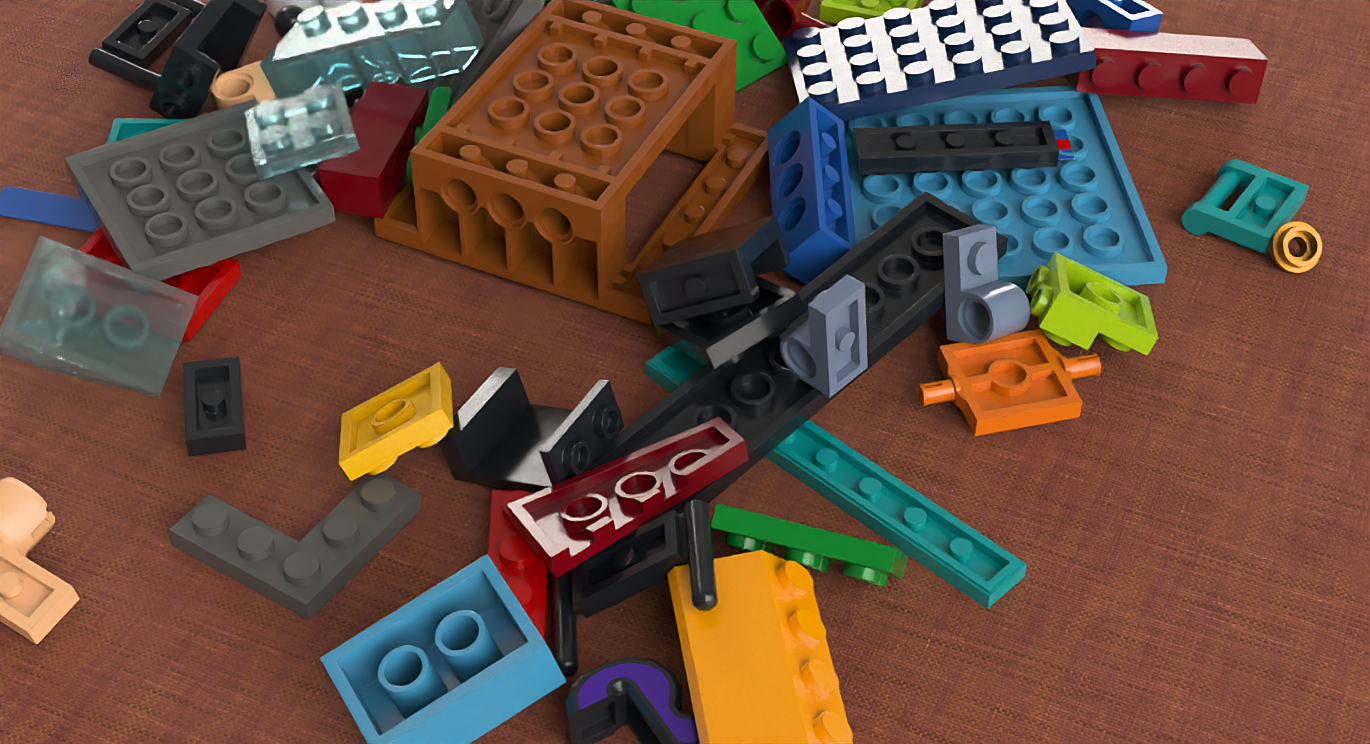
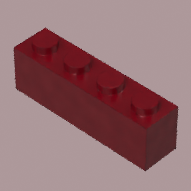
M1081 27L1095 49L1097 68L1064 75L1075 92L1257 104L1268 59L1249 39Z

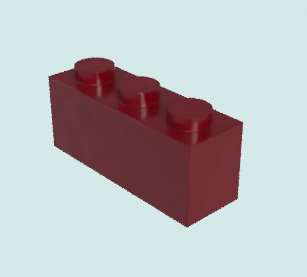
M371 81L361 99L355 100L350 118L344 128L337 130L334 145L327 157L320 159L316 169V182L334 205V211L384 218L407 175L408 157L410 156V151L415 147L416 127L423 126L429 105L428 89Z

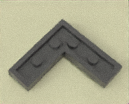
M383 473L369 475L300 541L208 494L169 529L172 546L299 616L310 620L422 510L421 493Z

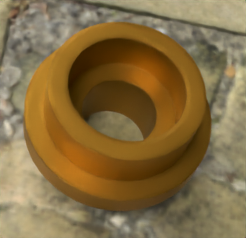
M1296 221L1283 224L1271 237V257L1280 269L1289 273H1301L1310 270L1318 262L1322 253V240L1313 227L1304 222ZM1291 239L1296 240L1299 244V253L1296 257L1292 256L1288 250V242Z

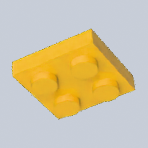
M441 363L434 364L342 414L339 464L350 481L366 473L376 475L385 471L395 463L398 456L417 446L419 448H427L436 444L453 427L451 379Z

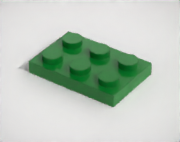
M716 503L710 526L727 534L724 544L735 547L737 550L744 552L764 550L771 553L772 547L785 550L784 560L795 561L803 567L827 572L829 562L845 565L843 575L849 576L854 580L882 587L886 586L888 576L903 580L908 556L895 547Z

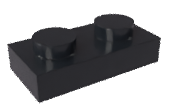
M239 356L183 363L185 436L189 456L247 449L243 379Z

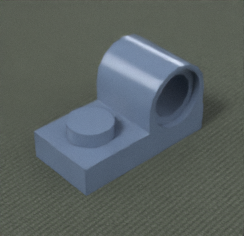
M977 224L944 233L943 255L947 340L983 344L1024 329L1030 319L1029 300L1018 285L998 280L996 226Z
M848 274L828 290L820 292L808 304L809 319L780 342L781 355L789 369L800 379L813 386V388L815 387L829 398L868 368L865 284Z

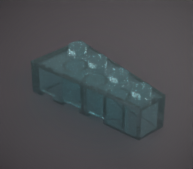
M382 0L381 2L368 4L353 1L341 7L323 8V6L317 5L304 10L298 15V22L260 63V67L285 113L300 110L303 106L302 101L305 99L318 97L321 104L338 101L341 97L340 92L361 86L365 92L371 81L392 84L402 76L405 84H410L464 71L485 44V41L465 0Z

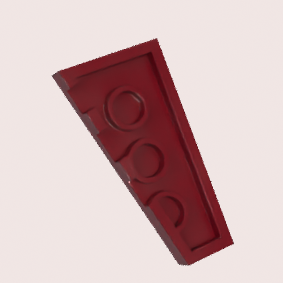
M717 417L507 504L512 525L557 578L636 530L639 526L649 522L748 461L749 457L745 439L720 417Z

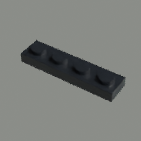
M1050 121L853 128L852 147L859 175H887L889 173L911 172L936 173L939 171L961 170L985 171L988 169L1011 168L1035 169L1037 167H1057L1059 148Z

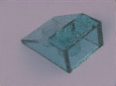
M40 236L0 328V352L49 371L159 398L199 296Z

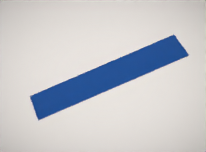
M7 185L0 193V216L95 232L100 227L85 201L81 198Z

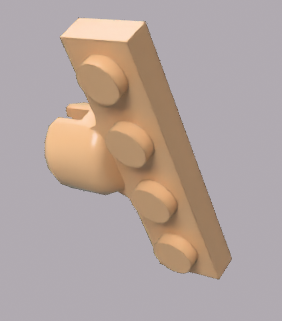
M6 477L0 479V622L37 645L80 598L70 584L26 558V555L52 529L55 524V516L51 511H46L47 503L31 487L13 477Z

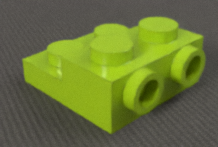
M1054 252L1047 266L1042 264L1037 266L1028 282L1026 293L1033 296L1030 302V314L1038 317L1039 327L1042 328L1043 333L1060 345L1070 346L1073 343L1088 350L1097 334L1101 333L1103 340L1112 347L1124 352H1129L1132 348L1147 356L1158 340L1148 296L1057 252Z

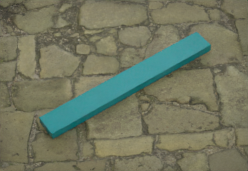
M668 346L645 362V375L669 392H672L706 364ZM807 420L765 456L987 609L1025 577L1027 566L1025 562L810 420Z

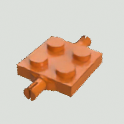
M1042 329L1014 333L983 344L960 342L942 345L938 349L937 363L945 380L918 383L916 385V396L921 407L952 401L961 409L974 436L1079 418L1083 401L1072 384V379L1100 375L1101 363L1095 352L1069 358L1062 356L1050 345Z

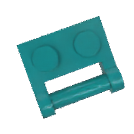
M1228 159L1219 168L1217 180L1201 200L1193 202L1183 212L1181 222L1184 228L1192 234L1203 235L1208 231L1236 242L1242 247L1266 254L1270 248V241L1274 232L1283 224L1289 223L1305 202L1309 186L1239 159ZM1245 188V191L1228 212L1220 209L1233 191Z

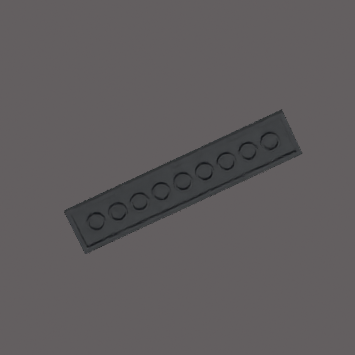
M924 191L797 292L806 313L791 321L790 327L784 333L773 338L760 340L746 349L744 356L731 365L715 369L705 365L619 433L589 470L720 417L745 439L749 460L657 517L673 509L679 515L684 512L686 503L692 500H701L709 504L945 305L943 234L982 223ZM996 232L999 260L1006 254L1008 238ZM848 274L865 284L868 368L829 398L815 387L813 388V386L800 379L789 369L781 355L780 342L809 319L808 304L820 292L828 290Z

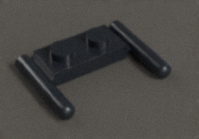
M145 0L102 41L101 48L96 47L92 50L89 56V64L154 93L161 75L148 70V68L183 34L191 24L192 19L196 18L206 4L197 0Z
M689 501L684 506L683 513L678 515L673 509L639 526L636 530L557 578L551 573L553 657L565 678L574 676L578 671L577 615L582 613L588 618L664 580H668L667 574L675 566L689 564L692 603L696 609L709 611L717 605L718 596L708 505L704 501Z

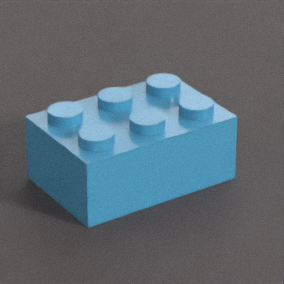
M488 554L320 657L321 662L368 744H470L567 682L546 642Z

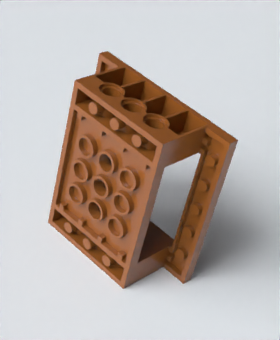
M552 0L410 151L413 187L407 184L393 199L384 218L374 219L375 235L651 325L653 321L637 275L679 240L721 229L769 163L768 132L734 122L737 41L590 0ZM665 149L695 160L709 162L632 264L627 263L626 196L662 150Z

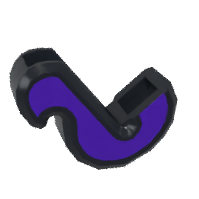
M626 657L600 664L584 673L572 684L565 701L566 735L569 744H594L613 735L618 728L626 724L641 744H700L694 712L690 714L682 712V686L671 670L655 660Z

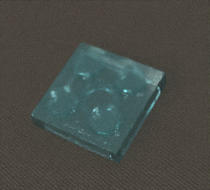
M341 82L329 86L316 85L310 87L302 94L282 100H266L256 105L255 108L244 111L253 161L260 180L360 150Z

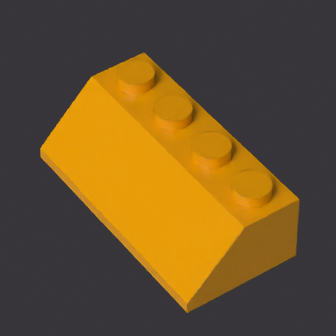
M764 550L714 559L718 602L709 611H700L692 603L689 564L675 566L667 574L700 744H853V734L848 725L839 690V680L834 671L826 640V629L821 620L813 589L814 583L809 570L795 561L784 560Z

